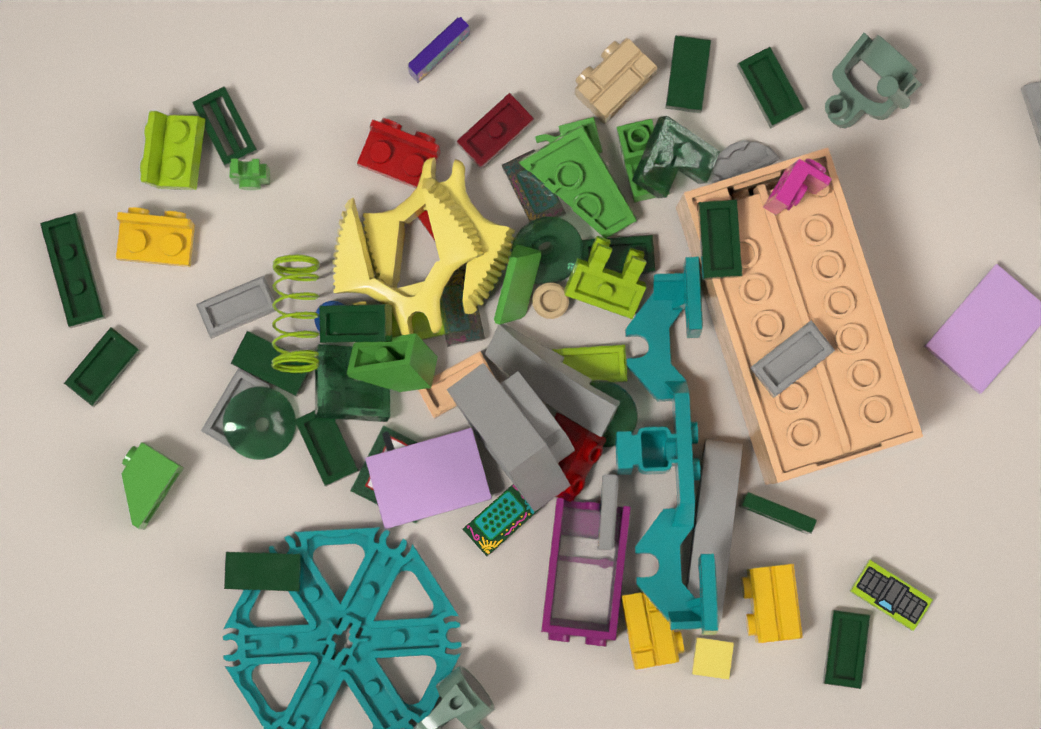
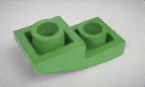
M652 119L618 126V139L634 203L669 195V186L661 160V150Z

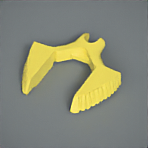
M435 157L429 158L424 162L417 188L406 200L392 210L379 213H363L365 221H363L365 225V238L373 270L375 271L374 278L380 279L397 289L398 282L400 281L406 228L404 226L405 223H411L427 210L422 183L424 178H431L436 181V186L442 185L444 187L443 191L447 190L450 193V198L455 199V204H459L460 210L466 213L465 217H469V222L474 225L473 229L477 230L478 234L476 236L480 238L478 243L482 245L480 250L483 251L484 255L467 262L462 299L465 314H473L477 311L476 306H482L484 304L483 299H488L489 291L494 289V283L497 284L498 277L502 275L501 271L505 270V263L508 264V256H511L512 253L510 251L513 248L511 241H514L512 234H515V230L484 218L472 204L466 193L465 166L460 160H454L450 178L445 182H438L435 174L436 159Z
M431 178L423 179L422 191L440 261L435 262L425 281L395 289L384 281L374 278L375 274L354 198L349 199L345 204L346 211H342L341 216L343 219H339L338 225L340 229H337V244L334 247L336 252L333 254V257H335V260H333L335 265L333 267V272L335 273L333 275L335 280L333 283L335 286L334 293L367 294L382 304L392 305V313L402 335L414 334L412 319L418 312H423L427 316L434 334L439 332L442 327L440 299L444 287L456 269L468 261L484 255L483 251L480 250L482 245L478 243L480 238L476 236L478 234L477 230L473 229L474 225L469 222V217H465L466 213L460 210L459 204H455L454 198H450V193L447 190L443 191L444 187L442 185L436 186V181Z

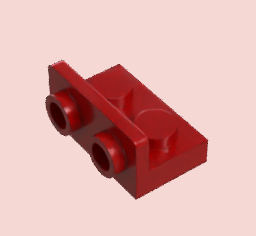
M382 118L381 122L372 119L369 126L370 132L357 165L416 189L424 162L434 157L436 163L438 161L441 150L440 146L435 144L436 139L419 131H416L415 135L401 131L402 125L390 119Z
M557 412L554 419L569 438L575 451L558 463L571 486L556 497L571 502L583 490L589 471L602 455L606 438L596 435Z

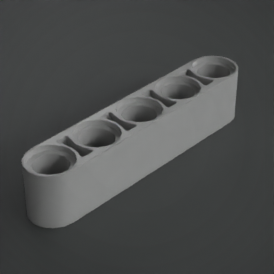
M705 439L686 588L695 598H700L698 558L701 554H714L720 623L724 605L739 484L742 444Z

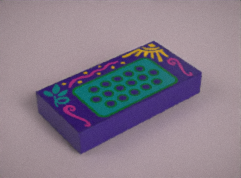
M457 17L408 63L409 74L417 83L470 35L469 25L461 17Z

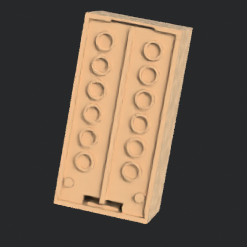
M827 147L684 192L676 206V210L691 257H699L701 288L765 485L780 483L923 437L829 148ZM806 158L818 162L826 168L825 175L832 179L829 185L817 194H812L806 190L797 206L793 205L790 210L784 209L777 215H774L763 208L785 169L798 159L805 162ZM737 200L742 277L703 280L697 204L698 202ZM812 320L835 351L773 398L750 367Z

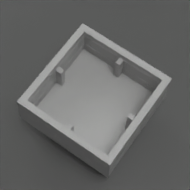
M482 363L447 389L474 433L534 512L571 486L558 463L574 452V447L565 432L519 371L499 384L486 365Z

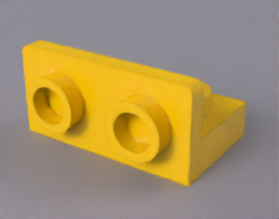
M129 207L128 213H117V220L120 222L116 259L118 261L180 267L191 266L195 224L191 219L186 218V213L164 211V216L150 215V210L137 207Z

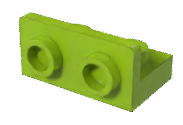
M149 111L148 122L144 130V154L140 162L141 182L158 189L197 190L206 119L200 116L166 115L159 111Z

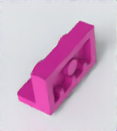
M806 158L805 162L798 159L785 169L763 208L774 215H777L784 209L790 210L793 205L797 206L806 190L812 194H817L826 188L832 179L825 175L826 168L818 162Z

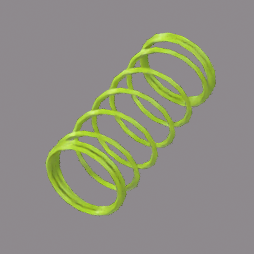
M308 255L280 256L273 261L272 265L273 271L281 276L280 279L274 282L272 287L274 291L282 295L272 304L273 309L282 314L272 323L273 328L282 334L273 340L272 346L283 354L275 357L271 365L274 369L282 372L303 373L316 370L319 367V360L315 358L319 355L317 351L299 350L289 352L278 348L275 344L277 340L288 336L297 338H316L319 336V333L315 331L285 332L276 327L277 321L287 317L297 319H316L319 317V314L316 312L285 313L276 308V303L286 298L316 300L320 297L318 294L311 292L285 294L276 288L277 283L286 279L316 281L320 278L317 274H312V272L320 268L319 260ZM298 261L314 264L309 267L297 268L278 265L284 262ZM298 361L308 362L312 364L302 366H291L278 363Z

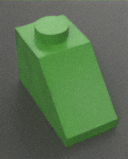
M416 333L392 337V342H356L353 344L347 375L350 378L397 392L431 388L438 356Z
M141 442L138 448L133 446L124 457L122 464L126 467L121 474L132 525L144 530L184 467L148 444Z

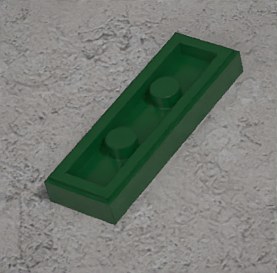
M73 213L40 223L68 327L75 328L106 319L77 214Z

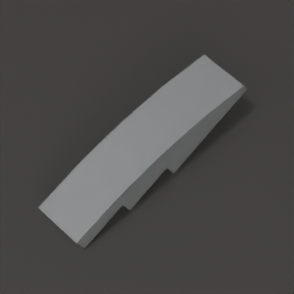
M505 324L498 325L485 355L509 376L519 371L542 401L602 437L620 401L590 385L591 378L562 363L565 357Z

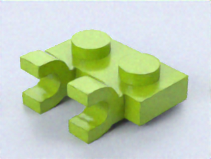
M596 236L588 262L577 258L566 284L564 294L570 298L633 319L646 290V283L638 280L646 265V260L643 259L644 252L630 248L621 274L604 268L612 252V248L609 247L611 242L608 239Z

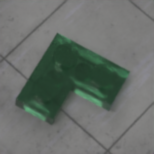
M660 116L631 181L657 198H667L678 171L698 184L707 183L720 151L669 116Z
M317 344L315 351L319 355L315 358L319 360V367L315 370V418L388 422L390 419V389L363 381H355L347 375L353 346Z

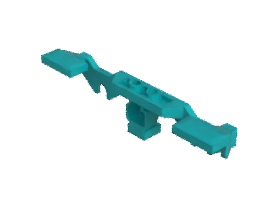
M685 257L683 273L655 274L653 276V293L625 329V337H641L648 343L649 349L646 355L640 358H627V367L657 402L672 401L674 434H671L667 427H643L639 429L637 435H632V431L616 432L617 475H631L633 468H638V471L644 475L666 474L671 470L672 466H675L677 507L663 509L635 546V554H650L658 560L659 569L653 576L637 577L636 585L669 622L670 630L702 629V635H715L719 628L715 555L701 554L698 558L700 598H695L685 587L681 576L680 545L694 527V481L700 480L699 458H693L692 444H698V423L691 422L690 395L687 381L671 364L669 329L680 316L683 309H685L687 338H700L703 328L699 257Z

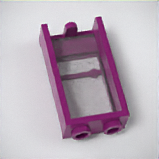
M562 498L556 499L541 632H548V640L570 642L571 635L585 637V644L607 647V640L616 641L630 506H617L614 548L610 551L597 550L601 503L569 502Z

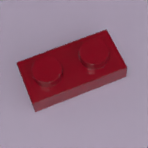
M508 93L463 134L456 143L482 170L534 122V118L511 93Z

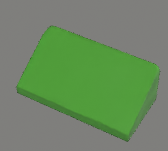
M518 244L514 246L494 316L496 324L501 325L519 320L526 315L542 255L539 250Z

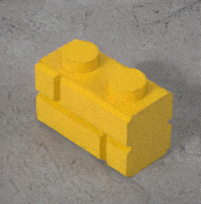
M794 564L746 569L747 577H741L743 598L750 599L752 613L746 614L748 636H755V643L803 638Z
M643 592L622 595L621 601L634 669L638 670L679 662L678 654L685 653L681 631L674 632V630H670L669 622Z

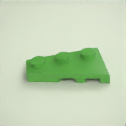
M583 125L578 126L519 160L521 166L535 175L544 183L545 187L553 194L555 193L577 215L604 238L637 221L634 212Z

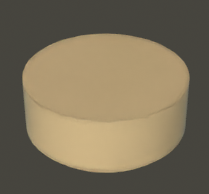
M547 282L538 286L532 296L534 310L546 319H555L562 316L569 305V297L564 294L565 289L553 282Z

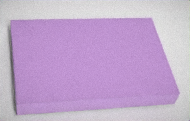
M996 264L924 347L973 390L981 394L1040 327L1041 301Z
M472 428L365 458L385 530L492 499Z

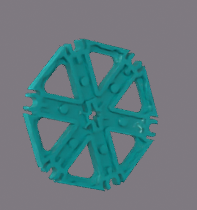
M380 527L294 532L299 537L301 547H297L296 541L290 535L284 537L289 544V551L286 554H302L300 592H288L308 624L269 627L255 626L250 620V612L261 590H243L223 628L239 630L238 634L228 633L223 636V640H233L238 645V650L235 654L223 655V659L228 662L239 659L241 664L234 667L225 666L264 729H277L279 726L283 729H321V724L344 680L372 722L373 729H413L414 725L409 722L411 719H414L418 724L432 712L440 696L436 688L437 683L452 672L461 653L448 654L445 652L446 648L458 649L462 647V642H450L447 639V631L450 628H460L461 623L450 621L445 624V617L460 616L413 544L409 553L403 557L401 553L407 547V540L402 539L396 549L389 548L386 542L390 535L388 530L381 534L379 543H375V537ZM357 544L363 548L365 557L340 603L315 564L313 554L320 546ZM274 546L268 548L269 553H278ZM403 571L414 573L433 602L431 615L426 618L374 621L397 575ZM340 618H343L339 628H337L336 626ZM352 623L348 638L353 643L350 649L344 647L341 652H338L335 660L332 659L337 645L332 640L334 634L341 635L347 630L349 624ZM361 627L363 631L359 638H357L356 635ZM328 644L329 647H328V649H327V651H326V653H325V655H324V654H322V653H323V651H324L326 645ZM346 655H349V658H348L346 664H345V665L342 664V662H343V660L345 659ZM432 657L436 662V671L422 699L416 704L405 703L376 658ZM310 662L287 709L282 712L274 711L253 681L252 673L255 667L262 664Z

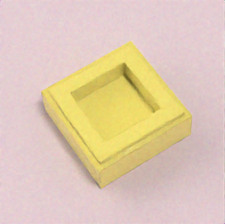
M696 637L691 674L729 680L734 643Z

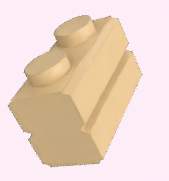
M628 38L621 44L617 41L612 42L601 54L604 60L595 69L588 66L575 80L578 84L575 88L576 97L604 124L656 75L658 69Z

